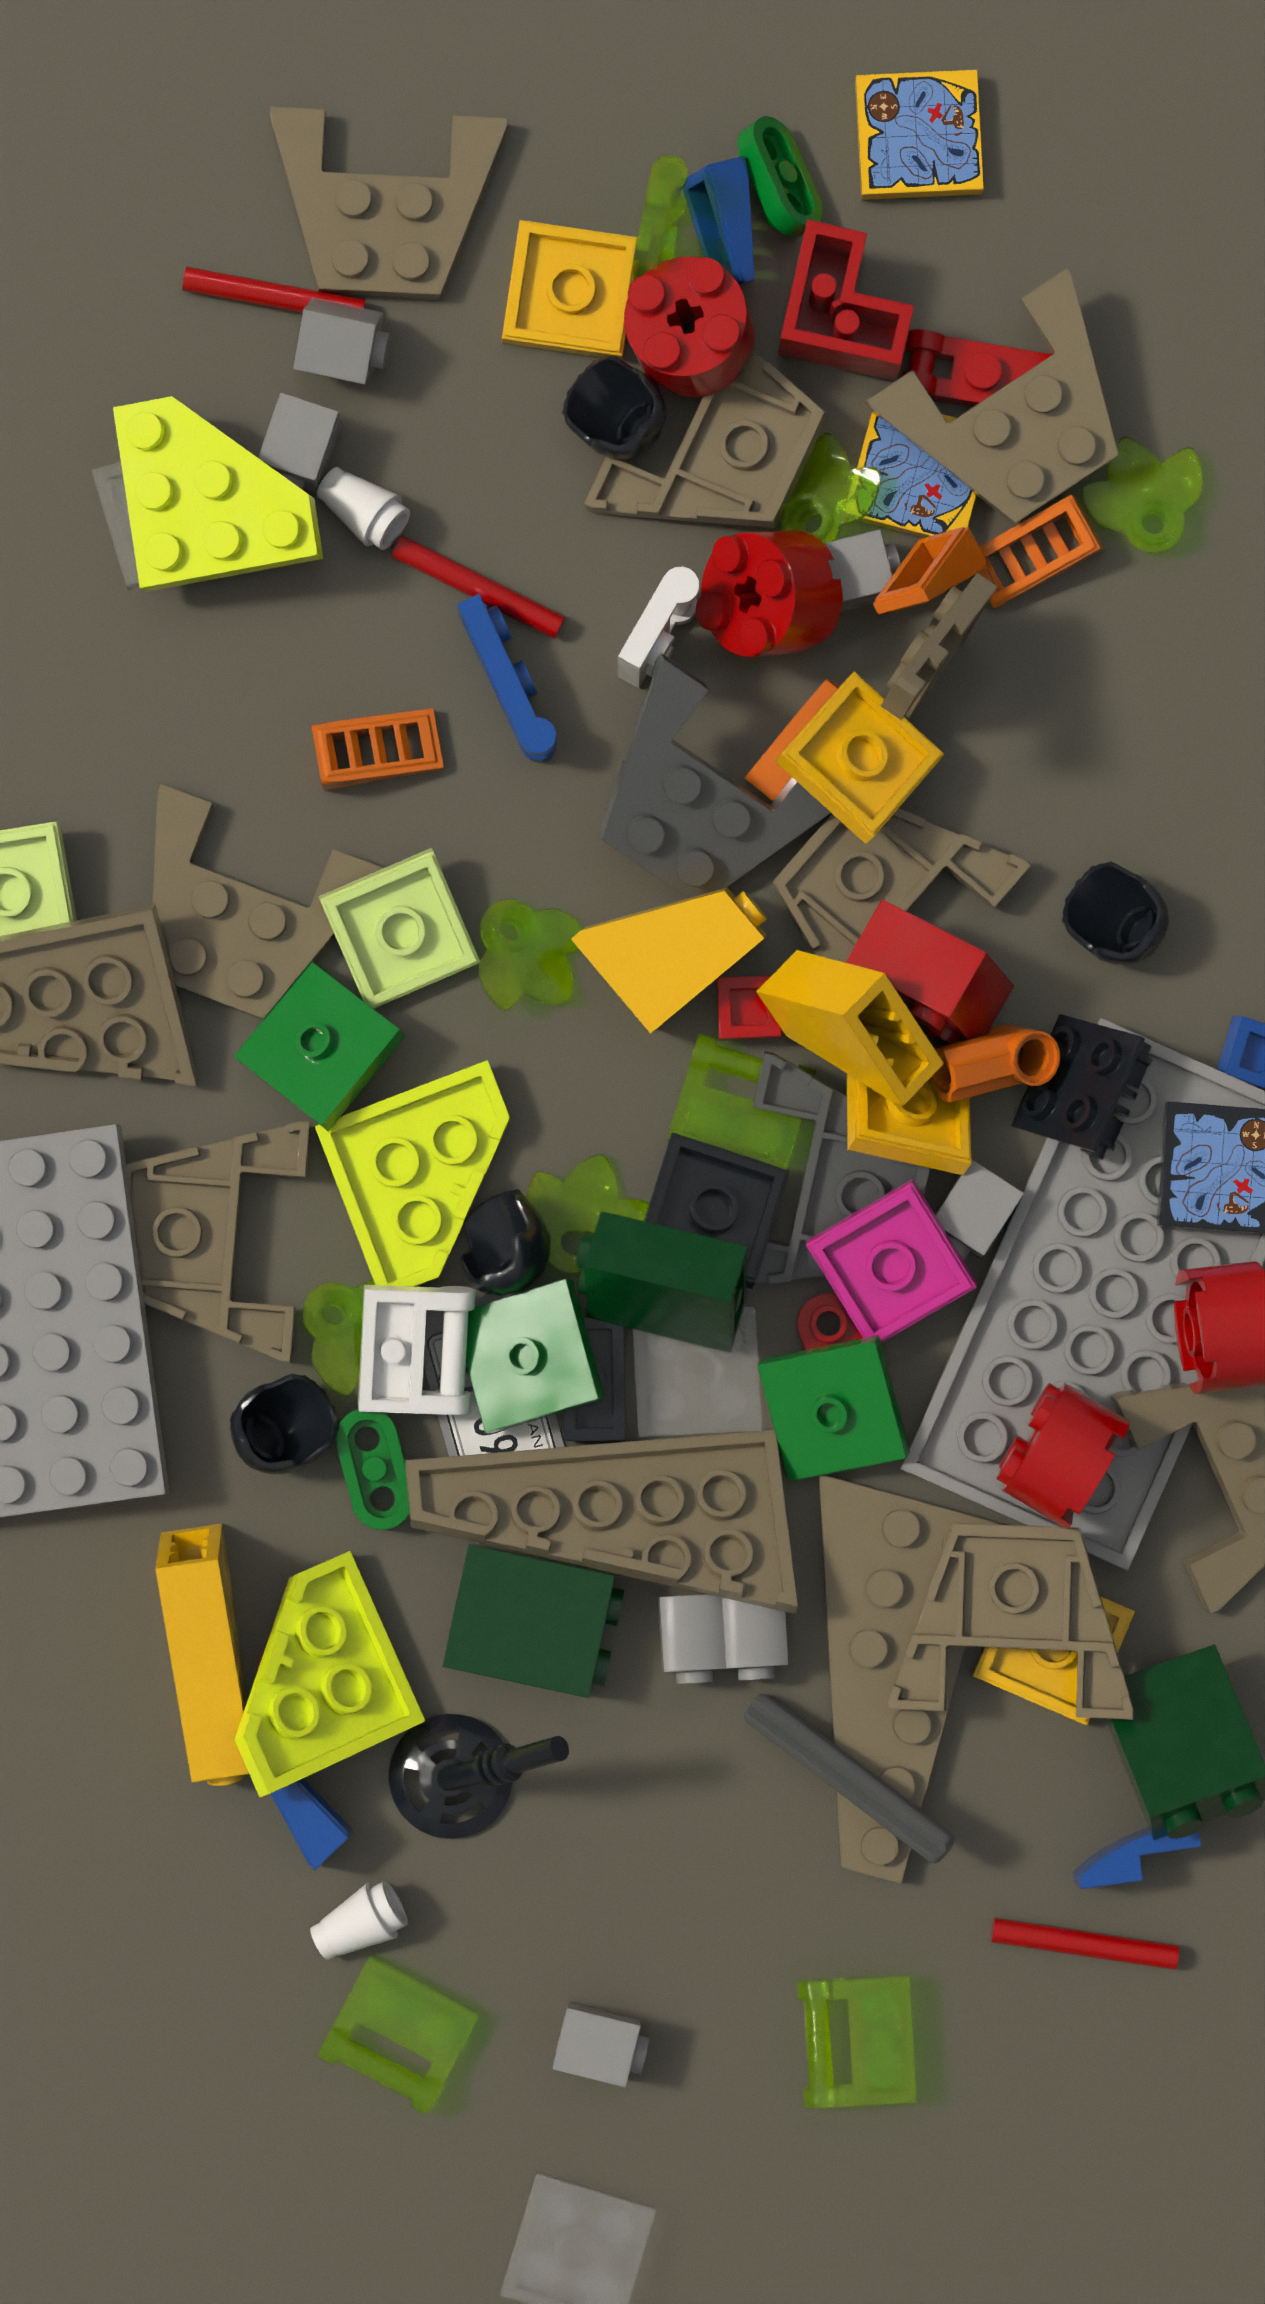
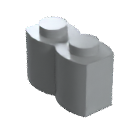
M709 1594L658 1597L662 1672H676V1684L713 1682V1669L738 1668V1680L775 1678V1666L789 1665L786 1614L784 1611Z

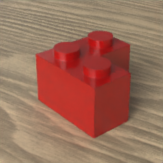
M807 219L781 333L778 355L897 381L914 305L854 292L867 233Z
M883 899L880 901L845 962L885 973L903 1002L912 1007L910 1012L914 1019L925 1025L923 1031L945 1045L959 1042V1040L964 1041L987 1035L1014 987L987 952Z

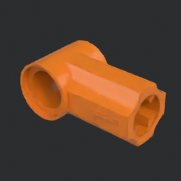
M1000 1024L992 1028L987 1035L934 1048L944 1064L929 1079V1083L937 1091L939 1100L944 1102H954L1018 1084L1040 1086L1048 1082L1056 1074L1060 1064V1050L1057 1042L1050 1034L1021 1026ZM1021 1047H1023V1054L1018 1063V1054Z

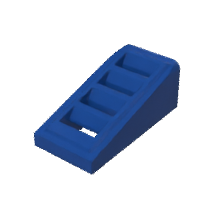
M744 156L708 164L682 180L681 186L703 256L715 259L735 278L741 288L755 280L749 179L746 160Z
M304 1779L271 1793L305 1859L314 1871L352 1834V1828Z

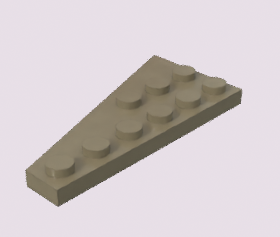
M156 904L0 936V1064L77 1073L78 1070L118 1074L119 1078L141 1080L142 1077L175 1080L174 1084L197 1086L199 1077Z
M775 1430L405 1460L410 1526L412 1528L796 1614L798 1602Z
M819 1475L833 1743L919 1809H922L965 1646L949 1645L946 1711L888 1709V1698L903 1664L904 1655L923 1610L928 1590L953 1523L997 1525L998 1523L833 1477ZM836 1791L840 1867L901 1884L911 1847Z

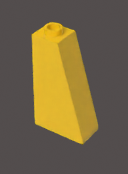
M220 1523L161 1532L155 1570L191 1782L207 1780V1783L212 1786L230 1785L242 1780L245 1774H249L234 1740L248 1698L223 1526Z

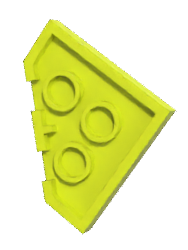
M172 396L113 407L140 589L148 592L323 559L315 499Z
M488 1060L343 1115L329 1131L320 1125L315 1126L375 1285L418 1287L440 1278L510 1121V1116Z
M351 1551L302 1571L288 1579L234 1739L259 1797L271 1794L425 1722Z

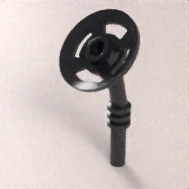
M460 1714L433 1716L425 1719V1722L412 1727L396 1746L389 1767L391 1795L402 1816L418 1830L438 1838H463L483 1830L499 1816L510 1796L512 1782L518 1780L523 1772L564 1761L569 1755V1746L563 1737L554 1736L515 1747L511 1744H504L490 1727L475 1718ZM444 1730L460 1731L458 1740H441L433 1743L424 1751H421L416 1746L425 1737L435 1732ZM482 1742L487 1747V1750L480 1751L474 1757L471 1753ZM441 1750H456L454 1757L444 1758L437 1764L430 1759L432 1755ZM405 1768L420 1771V1786L424 1795L429 1799V1802L420 1811L414 1806L407 1794L404 1781ZM464 1790L471 1795L467 1800L459 1804H445L446 1797L457 1796ZM478 1802L485 1807L479 1814L466 1821L458 1823L441 1822L443 1814L465 1812Z

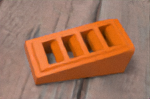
M1071 494L981 545L980 549L987 564L979 574L997 586L989 600L992 607L996 609L1104 550V546L1079 500ZM1062 517H1065L1080 546L1071 551L1055 524V521ZM1040 529H1043L1058 556L1057 559L1050 563L1046 560L1033 536V533ZM1018 541H1021L1036 568V571L1029 575H1026L1010 546ZM999 552L1015 583L1006 588L988 558Z
M961 527L919 539L876 597L873 606L877 613H890L927 603L983 570L987 562L970 528Z
M433 708L311 725L320 779L324 791L444 770ZM418 726L424 758H411L407 727ZM394 730L399 761L387 763L382 732ZM370 734L375 764L363 766L358 736ZM334 740H346L350 768L338 769Z

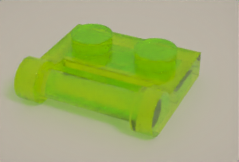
M661 156L654 162L651 168L633 259V281L648 270L658 271L659 263L676 258L679 225L671 224V222L679 220L685 212L686 199L683 189L688 180L687 166L678 156Z
M699 1033L667 1140H669L673 1132L786 1170L802 1118L753 1108V1100L704 1086L703 1082L708 1068L758 1083L763 1059L715 1045L716 1038ZM799 1064L798 1066L799 1068L803 1069L809 1074L815 1076L817 1069L807 1067Z
M370 1955L316 2057L331 2065L336 2060L412 2100L410 2107L427 2115L480 2013ZM358 2022L433 2062L425 2078L349 2039L348 2036L354 2024Z
M909 1975L797 1980V2000L804 2001L809 2086L803 2087L804 2107L830 2108L916 2103ZM847 1999L852 2084L835 2085L833 2083L829 2000Z

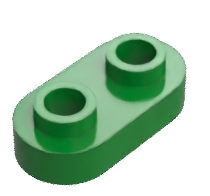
M770 116L758 118L739 133L737 140L739 157H745L748 175L762 204L763 214L768 224L776 231L788 237H799L805 232L807 219L817 222L821 221L823 206L820 196L795 139L787 127L779 120Z
M356 1409L342 1419L336 1436V1446L352 1509L356 1517L364 1525L376 1530L392 1529L402 1524L409 1516L405 1458L399 1434L393 1420L384 1412H359V1409ZM364 1427H372L379 1434V1444L371 1451L360 1449L356 1443L357 1433ZM379 1487H387L394 1493V1505L387 1511H379L372 1504V1494Z

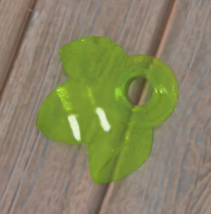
M824 433L817 439L781 516L782 530L805 531V524L808 518L819 514L822 516L821 526L810 534L819 538L823 543L835 541L842 526L862 519L872 508L881 484L880 471L876 467H861L851 470L847 453L832 434Z
M1124 436L1116 445L1119 455L1109 462V481L1094 482L1083 487L1086 508L1090 516L1103 528L1124 532L1127 540L1136 549L1151 554L1165 552L1172 548L1180 539L1185 525L1183 513L1198 500L1201 494L1202 471L1199 459L1193 448L1187 447L1177 451L1161 464L1158 458L1146 447L1132 438ZM1149 514L1159 516L1164 523L1163 531L1157 534L1147 532L1142 525V518Z
M504 899L491 905L484 913L480 922L481 940L487 949L481 959L478 971L480 982L492 1003L502 1011H508L518 1002L523 992L528 997L545 1004L568 1003L572 999L573 979L565 955L578 949L571 938L583 929L581 925L571 915L556 908L534 911L524 902L515 899ZM510 923L514 925L518 931V939L508 940L504 938L500 932V924Z
M604 1154L594 1155L579 1163L568 1174L564 1182L549 1173L536 1171L528 1187L526 1198L542 1216L551 1236V1254L548 1261L561 1271L568 1273H579L582 1271V1268L576 1267L577 1254H569L562 1248L561 1239L563 1235L569 1231H577L582 1235L585 1230L595 1232L601 1211L644 1221L649 1203L635 1198L617 1199L618 1190L615 1175Z
M374 1280L354 1288L338 1282L321 1284L309 1293L303 1304V1322L308 1332L314 1337L311 1353L312 1364L317 1374L327 1386L345 1396L350 1395L359 1380L364 1285H375ZM329 1305L339 1308L343 1315V1321L338 1324L327 1322L323 1318L322 1308Z

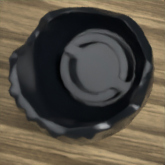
M609 355L592 361L585 371L578 375L577 380L566 393L567 397L562 411L566 424L598 454L608 458H633L649 450L662 433L666 419V405L659 387L651 377L616 356Z
M1110 861L1100 863L1097 866H1091L1083 874L1082 878L1076 881L1074 888L1065 898L1062 922L1065 924L1070 936L1099 960L1110 964L1128 966L1146 959L1156 951L1168 930L1169 915L1167 906L1156 886L1142 876Z
M519 1189L504 1191L501 1194L492 1196L469 1214L464 1222V1228L470 1247L468 1253L460 1257L459 1262L469 1281L472 1282L477 1290L488 1294L504 1296L510 1292L515 1293L530 1286L541 1276L551 1254V1236L540 1213Z
M290 1374L272 1383L259 1385L244 1395L230 1418L231 1439L238 1456L250 1468L267 1474H285L303 1469L332 1447L339 1430L338 1418L334 1414L335 1407L330 1403L325 1389L319 1387L314 1380L309 1379L306 1375Z

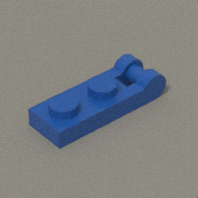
M480 594L458 603L459 617L522 753L532 762L541 763L553 757L557 748L556 730L547 719L536 717L528 698L536 695L537 691L524 662L521 660L512 665L502 643L512 638L499 608L495 605L486 609Z

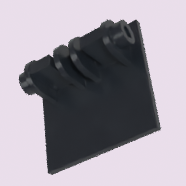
M1059 1014L1050 1034L1057 1042L1060 1050V1064L1056 1074L1048 1082L1040 1086H1028L1011 1126L1079 1147L1081 1152L1103 1160L1107 1150L1114 1151L1116 1147L1115 1142L1123 1126V1122L1112 1117V1114L1115 1113L1123 1117H1129L1131 1112L1129 1109L1118 1104L1120 1096L1136 1100L1138 1094L1127 1088L1125 1084L1130 1087L1139 1088L1148 1066L1153 1061L1148 1057L1152 1046L1145 1043V1038L1142 1036Z

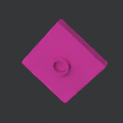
M913 1178L806 1241L808 1250L862 1337L867 1338L879 1335L881 1343L977 1288L975 1278Z

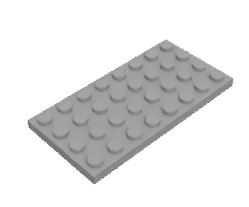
M1103 1018L1098 1020V1025L1138 1035ZM1145 1038L1144 1042L1152 1046L1148 1057L1153 1061L1148 1066L1138 1089L1125 1084L1127 1088L1135 1091L1138 1096L1136 1100H1130L1122 1096L1118 1100V1104L1131 1111L1129 1117H1123L1115 1113L1112 1114V1117L1123 1122L1115 1142L1116 1147L1114 1151L1107 1150L1104 1159L1100 1160L1081 1152L1079 1147L1046 1138L1023 1189L1024 1194L1015 1207L909 1446L910 1453L900 1466V1469L1026 1526L1062 1527L1002 1491L1004 1483L997 1480L996 1477L1001 1469L999 1465L1015 1437L1018 1435L1028 1440L1033 1428L1028 1426L1032 1418L1030 1413L1047 1384L1051 1383L1060 1389L1064 1383H1067L1117 1413L1110 1397L1117 1392L1128 1390L1138 1392L1159 1389L1163 1385L1191 1384L1199 1381L1196 1370L1183 1371L1179 1356L1174 1321V1301L1186 1300L1187 1284L1175 1286L1177 1273L1183 1269L1257 1261L1262 1266L1265 1260L1264 1234L1157 1226L1165 1103L1169 1101L1265 1109V1091ZM1192 1423L1139 1450L1131 1445L1127 1433L1124 1439L1119 1436L1116 1438L1109 1450L1116 1454L1081 1513L1078 1515L1074 1512L1072 1525L1070 1526L1081 1528L1088 1554L1128 1571Z

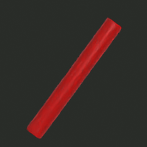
M186 267L183 278V291L303 313V309L312 298L366 309V300L193 267Z
M403 535L393 550L392 558L470 597L480 594L484 604L490 607L497 605L500 612L556 639L564 624L565 616Z
M995 1917L993 1919L991 1942L1171 1970H1176L1178 1965L1179 1945Z

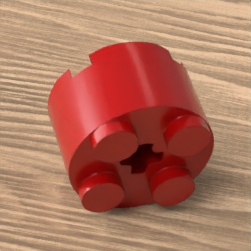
M685 256L672 258L655 265L645 274L636 278L630 285L624 312L626 336L642 370L656 384L673 391L674 394L695 398L717 393L727 388L741 374L740 370L746 363L749 355L751 356L756 337L755 325L739 284L720 263L708 257ZM695 321L694 327L696 331L684 334V324Z
M801 530L744 532L720 537L713 546L712 554L703 572L701 597L698 599L695 609L697 620L701 627L711 631L724 648L739 656L756 657L804 652L814 644L822 643L834 630L840 616L843 601L841 579H833L828 560H834L828 547L819 538Z
M1257 1261L1180 1270L1176 1276L1175 1286L1187 1284L1186 1300L1174 1301V1321L1183 1371L1196 1370L1199 1381L1189 1384L1192 1392L1202 1394L1265 1386V1270Z
M1048 1383L1030 1413L1032 1418L1028 1426L1033 1428L1028 1440L1018 1435L1015 1437L999 1465L1001 1469L996 1479L1004 1483L1002 1487L1004 1493L1060 1526L1069 1529L1072 1525L1074 1512L1078 1515L1081 1513L1116 1454L1109 1451L1118 1436L1124 1439L1131 1421L1067 1383H1064L1060 1389Z

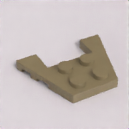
M270 106L272 126L318 290L342 296L441 300L469 231V224L479 199L483 195L490 178L492 166L500 146L503 145L507 135V118L452 115L450 172L448 178L323 172L326 130L325 109Z
M1068 268L1019 300V303L1053 355L952 422L947 423L913 370L865 402L871 412L881 420L884 419L920 451L928 454L952 473L954 478L1012 524H1016L1119 455L1073 277Z
M695 321L684 324V334L696 331L694 327ZM752 351L751 356L749 355L746 363L740 370L741 374L731 385L717 393L702 398L665 478L658 477L616 458L606 457L584 505L588 511L603 515L776 528L827 420L826 414L769 362L766 363Z
M976 573L964 591L955 586L950 589L933 614L934 618L926 630L919 632L900 660L901 664L886 685L890 690L881 707L900 720L903 717L909 720L966 641L997 589L995 584L979 573Z
M160 784L157 791L152 905L156 904L176 988L263 1020L309 963L315 961L314 959L335 935L318 896L381 870L383 867L332 848L310 907L299 905L192 864L214 805L209 801Z
M898 808L867 844L831 814L774 879L772 885L813 954L846 962L882 899L907 911L943 869H946L991 909H994L1031 865L1022 858L1002 853L983 845L981 841L964 834H956L925 821V818Z
M297 1121L285 1126L253 1132L232 1139L126 1164L145 1304L276 1360L292 1362L296 1307L233 1302L232 1290L242 1174L307 1178L310 1121Z
M1177 1383L1163 1385L1159 1389L1117 1392L1110 1396L1117 1413L1131 1421L1127 1436L1131 1445L1138 1450L1191 1423L1193 1424L1238 1526V1533L1183 1560L1204 1609L1213 1614L1219 1611L1265 1566V1386L1195 1394L1192 1392L1189 1384Z
M953 1523L928 1590L923 1610L904 1655L903 1664L888 1698V1709L946 1711L949 1645L1071 1650L1078 1652L1076 1717L1133 1720V1703L1081 1528L1069 1527V1529H1066L1064 1527Z

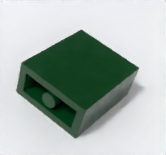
M601 1211L595 1232L584 1231L576 1260V1267L582 1268L578 1293L586 1294L587 1318L731 1353L747 1300V1246Z
M468 1544L442 1667L589 1698L592 1685L604 1687L611 1651L600 1648L605 1624L617 1626L624 1590L613 1587L615 1574Z
M1215 1644L1125 1676L1134 1707V1719L1105 1718L1153 1840L1167 1835L1171 1839L1187 1837L1200 1830L1206 1821L1226 1814L1231 1818L1246 1816L1263 1805V1801H1265V1763Z

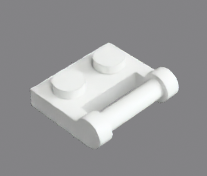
M683 566L674 567L664 575L618 655V677L637 688H640L646 675L652 677L651 673L655 661L661 653L670 658L674 649L671 645L675 636L671 635V632L675 625H684L695 616L699 580L691 569Z
M364 1285L358 1395L359 1412L442 1415L469 1413L470 1393L464 1391L468 1313L475 1309V1289L464 1286H443L437 1288ZM426 1310L444 1311L440 1389L435 1391L422 1390Z

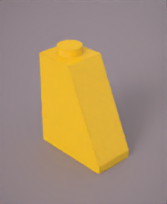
M727 887L584 927L571 940L651 1034L766 937L767 934L760 925L767 920V917L745 891H742L735 897Z
M796 950L756 991L787 1037L895 1104L904 1106L944 1064L883 972Z

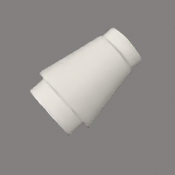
M335 467L327 473L317 490V497L325 502L326 506L366 547L373 544L381 550L390 547L401 535L410 517V510L402 505V497L349 472H345L339 467Z
M382 1881L375 1886L368 1882L325 1916L320 1923L312 1926L310 1931L320 1954L326 1960H330L336 1956L397 1938V1930L405 1927L408 1924V1919L398 1895L388 1882Z

